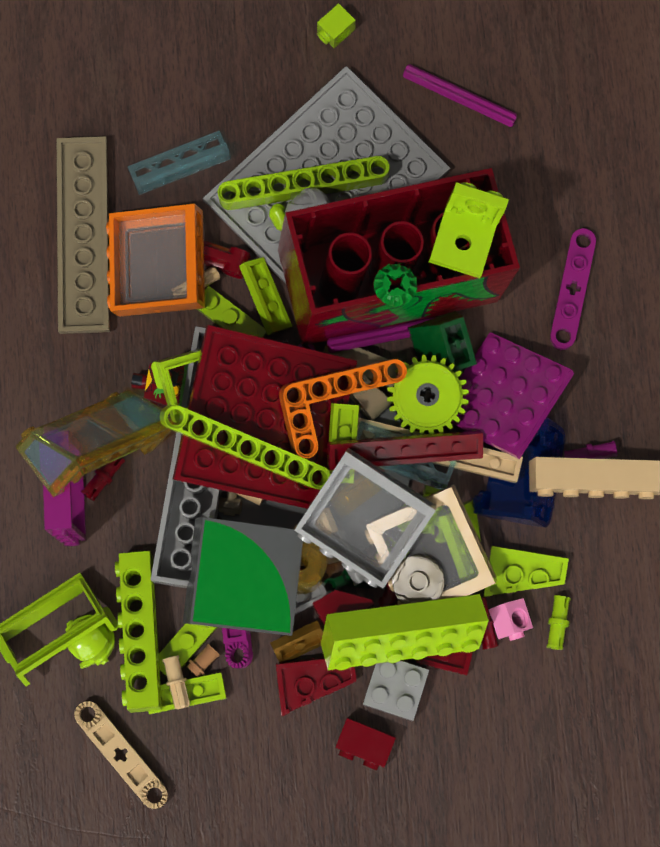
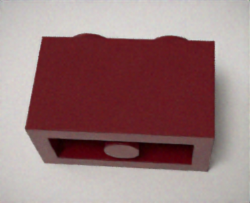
M347 718L335 748L340 750L338 755L352 761L354 756L364 760V766L377 771L379 766L385 767L396 738Z

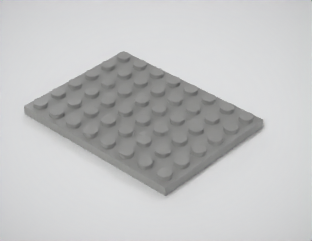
M346 66L203 198V201L259 258L264 257L267 266L286 284L278 254L281 231L274 227L269 217V210L277 203L282 204L286 209L287 203L292 200L227 210L220 205L218 198V188L222 183L374 156L384 157L388 161L389 177L384 184L325 194L331 203L442 179L450 171V167ZM374 167L371 170L376 175L385 172L381 167ZM350 171L347 173V176L351 179H356L360 174L356 171ZM326 175L322 180L325 183H332L335 178L331 175ZM302 179L297 184L300 187H307L310 185V181ZM277 183L273 186V189L280 192L286 186L282 183ZM253 187L248 191V194L256 196L261 190ZM226 192L223 198L231 200L235 198L236 194L234 192Z

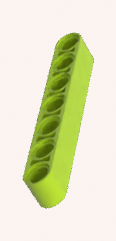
M374 156L226 181L218 188V198L220 205L224 209L235 210L293 200L305 188H317L325 194L378 186L388 180L389 163L384 157ZM374 167H381L385 172L376 175L371 170ZM356 171L360 176L356 179H351L347 176V173ZM326 175H331L335 180L332 183H325L322 178ZM302 179L310 181V185L307 187H300L297 183ZM277 183H282L286 187L283 191L277 192L273 189V186ZM253 187L261 190L256 196L248 194V191ZM226 192H234L236 194L235 198L231 200H226L223 196Z
M169 405L160 412V422L166 428L309 488L321 490L331 475L327 468L184 407ZM172 410L178 411L180 416L178 423L174 425L168 421V414ZM196 420H200L204 425V429L199 435H196L192 430V425ZM224 430L228 436L226 443L220 445L216 439L218 432ZM245 440H248L251 444V451L247 455L241 452V444ZM271 450L275 454V460L272 464L268 465L264 457ZM295 460L299 468L292 475L288 470L290 462ZM318 470L322 475V479L318 484H314L312 475Z

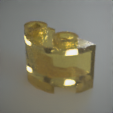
M303 541L301 562L305 564L306 569L299 571L297 595L315 591L322 582L327 567L326 556L319 551L320 547L313 542L308 544Z

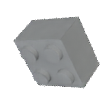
M403 661L377 663L363 705L414 721L429 670Z

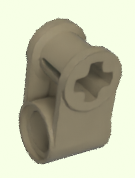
M363 374V381L366 384L371 383V381L366 377V375ZM379 388L352 393L349 397L356 405H359L360 411L371 421H374L391 405L390 402H387L388 397Z

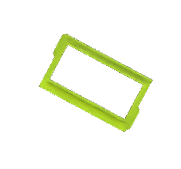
M256 333L248 334L259 337V334ZM201 348L154 361L151 364L156 386L159 389H163L167 406H178L169 369L199 361ZM170 411L171 420L178 423L180 418L178 411Z
M78 573L0 623V652L5 661L11 664L16 676L27 687L30 685V682L25 674L104 623L111 632L117 630L119 626L111 610L108 607L103 608L89 584L81 573ZM84 592L95 609L96 614L19 663L7 641Z

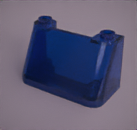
M546 418L521 456L523 459L517 483L489 477L486 491L481 490L473 499L474 513L479 516L547 528L551 521L556 493L553 492V496L542 497L538 496V492H530L529 461L535 457L562 458L565 444L564 429L550 418ZM494 447V450H495V451L503 452V451H501V450H499V449H497V448Z

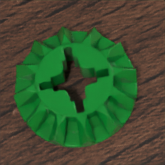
M400 263L388 264L380 269L375 276L374 291L383 303L389 306H402L410 302L415 296L417 277L413 275L410 268H406ZM402 277L400 286L403 289L395 288L388 292L391 286L389 279L395 281Z

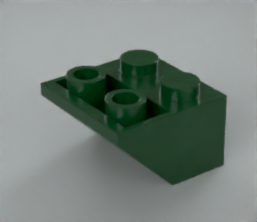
M456 311L408 327L418 362L422 361V355L426 356L427 361H431L432 356L436 355V362L440 363L445 358V365L447 367L452 363L455 364L453 372L477 364L464 317Z

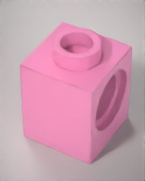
M524 598L488 609L494 622L493 625L498 639L509 636L510 641L525 637L524 631L533 628Z

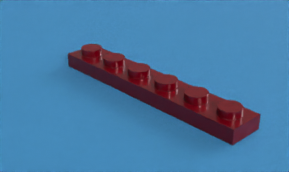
M481 431L328 442V468L334 470L348 448L375 466L483 458V433Z

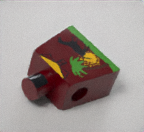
M150 363L148 375L133 373L131 388L145 390L144 399L147 403L165 408L167 402L164 391L157 388L151 369L152 363ZM188 364L169 369L178 406L182 404Z

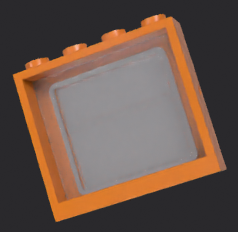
M196 204L109 213L106 231L109 236L107 258L110 261V270L107 272V281L110 285V295L107 297V304L111 312L121 317L205 308L202 209Z

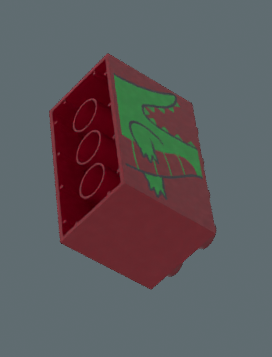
M492 168L285 212L278 254L302 346L327 341L333 337L394 326L498 302L520 269L505 213L496 226L481 278L429 262L447 201L456 182L460 184L463 182L473 184L481 191H495L499 193ZM459 238L455 241L457 248L460 250L470 248L469 242L464 238ZM400 263L402 266L410 268L413 275L417 277V291L413 299L407 304L389 306L377 297L374 291V279L378 271L388 264ZM402 277L395 281L389 279L391 286L388 292L395 288L403 289L400 286Z

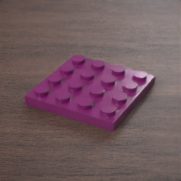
M490 332L475 354L477 364L466 368L459 381L466 380L467 382L462 386V389L469 390V394L463 396V399L468 400V404L461 406L466 412L465 414L458 413L457 416L460 422L452 421L451 424L464 432L481 431L483 433V442L520 459L573 377L574 372L568 367Z

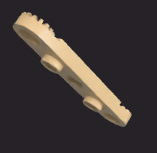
M91 701L80 703L74 712L75 720L147 807L157 809L164 806L168 800V790L96 703ZM85 707H91L95 711V718L91 722H85L81 718V712ZM117 748L120 750L127 749L128 752L125 755L127 760L125 762L121 759L116 761L117 752L115 750ZM155 787L161 790L162 799L160 802L152 803L149 801L147 795L151 788Z

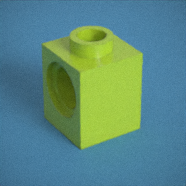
M338 3L317 22V35L324 44L327 45L329 43L335 48L355 30L356 20Z

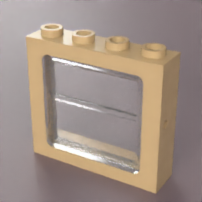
M453 484L424 497L437 506L436 511L403 560L409 556L422 555L430 557L439 564L444 572L445 585L443 593L438 600L468 596L495 584L497 577L455 485ZM406 505L366 524L365 534L370 544H375L378 551L376 558L379 565L384 562L416 514L417 510L411 506ZM392 575L388 581V585L391 591L394 592V589L392 587ZM400 600L397 601L398 605L404 604Z

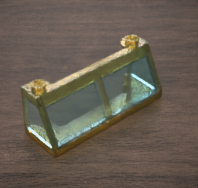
M127 390L120 394L114 392L101 402L38 428L32 426L26 429L21 434L22 439L15 448L50 494L56 497L65 491L64 488L70 481L76 483L84 474L139 449L144 455L152 452L172 430L166 428L160 422L161 407ZM169 413V414H168V421H169L172 425L176 424L175 422H173V421L171 420V416H170V413Z

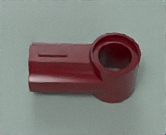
M204 241L205 265L214 266L230 277L243 279L239 266L244 262L250 261L251 254L236 247L229 249Z

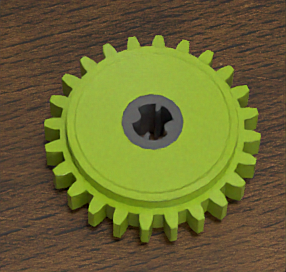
M422 355V361L420 362L413 357V364L410 366L404 362L407 368L406 377L402 381L394 383V387L387 388L388 392L393 393V396L387 398V402L394 403V406H391L389 410L390 412L397 411L398 413L394 420L402 419L401 428L404 429L409 425L411 434L416 429L419 430L420 435H424L425 431H429V434H434L435 430H438L441 434L445 426L452 430L451 422H460L457 415L458 413L465 414L466 411L461 406L468 404V400L463 399V396L469 394V390L462 389V386L467 382L466 380L459 381L462 372L457 371L454 373L455 364L452 363L447 367L445 365V358L440 363L436 362V355L432 356L431 361H427L426 356ZM425 390H431V394L435 398L434 400L430 398V402H425L421 393L425 394Z

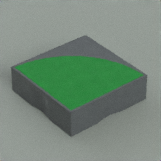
M206 517L195 518L191 550L192 570L186 590L183 623L292 636L303 541L297 536L298 532L294 531L295 529Z

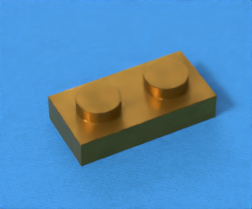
M315 621L294 631L292 636H281L279 639L270 642L279 663H284L320 647L323 631L318 621Z

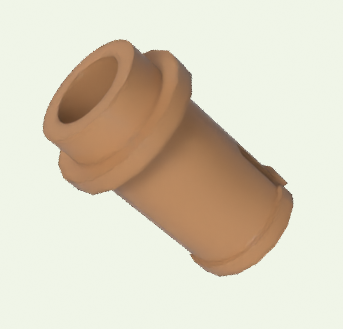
M207 644L193 661L189 660L190 664L187 668L196 677H199L201 674H205L204 671L220 655L213 647Z

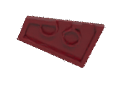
M325 658L276 663L281 715H287L293 710L306 706L327 694L329 695L356 682L355 667H349L346 670H328Z

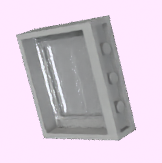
M348 448L294 531L298 532L297 536L302 541L308 544L313 542L319 546V551L331 559L335 557L342 561L341 565L346 570L352 573L357 571L363 575L364 581L372 587L377 588V586L384 588L436 511L437 506Z

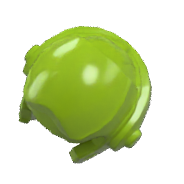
M84 615L75 620H70L66 624L65 631L68 632L92 615ZM104 623L67 648L76 658L84 661L79 664L81 669L94 664L97 666L105 665L109 661L108 658L114 649L115 635Z

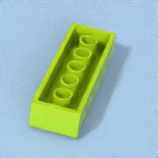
M480 594L333 613L326 616L321 647L328 670H346L349 667L356 666L369 667L377 663H396L406 659L419 660L427 656H447L451 653L463 651L470 653L480 648L489 619Z

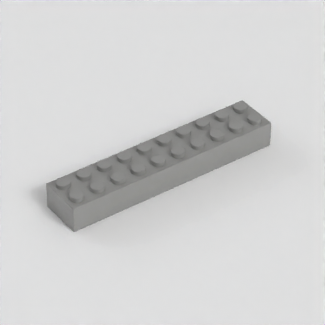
M195 326L191 351L202 348L206 328ZM198 361L188 364L181 407L186 408L189 406ZM176 432L151 581L157 584L187 588L192 570L191 550L195 518L217 519L222 490L172 479L182 434Z

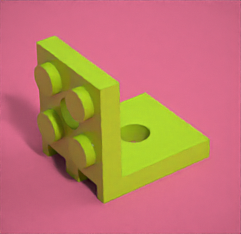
M456 182L447 201L429 262L481 278L496 226L506 210L509 199L503 198L502 194L495 191L485 192L478 190L473 184L466 182L460 184ZM459 238H464L469 242L470 248L460 250L457 248L455 241Z

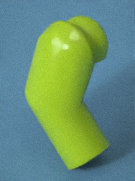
M277 203L269 210V217L274 227L282 231L285 208L282 204Z

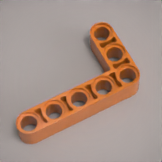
M387 359L283 385L279 392V399L293 453L302 458H311L318 451V441L309 404L398 383L406 377V365L398 359ZM391 364H395L398 368V373L394 378H391L387 373V369ZM366 370H370L373 374V380L369 384H366L362 379V375ZM340 376H345L348 379V387L344 390H341L337 385ZM319 381L322 383L324 390L320 396H315L312 392V386L315 382ZM292 387L297 389L299 394L295 402H290L287 398V392ZM301 413L304 416V424L296 428L293 424V417ZM303 439H308L310 442V449L306 453H302L299 450V443Z

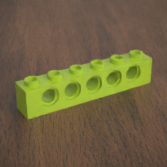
M150 551L119 553V561L115 562L116 577H120V587H116L117 602H121L122 612L118 613V626L123 628V638H119L120 654H124L125 663L120 665L121 679L126 681V690H122V704L127 706V710L130 713L162 710L155 583L151 581L153 556ZM132 576H141V581L138 585H129L128 582ZM136 600L142 601L143 605L139 611H130L132 602ZM143 626V634L137 638L132 637L131 632L133 628ZM139 651L145 652L146 656L143 662L139 664L133 663L135 653ZM140 677L146 678L147 685L145 688L136 690L134 688L135 681Z

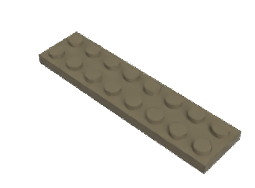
M106 136L57 138L59 334L110 332V309L107 304V297L109 295V283L107 281V272L109 270V260L107 258L109 236L106 231V224L108 222V153Z

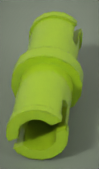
M554 596L552 617L548 620L550 631L547 648L563 650L565 629L569 626V621L567 620L569 597Z

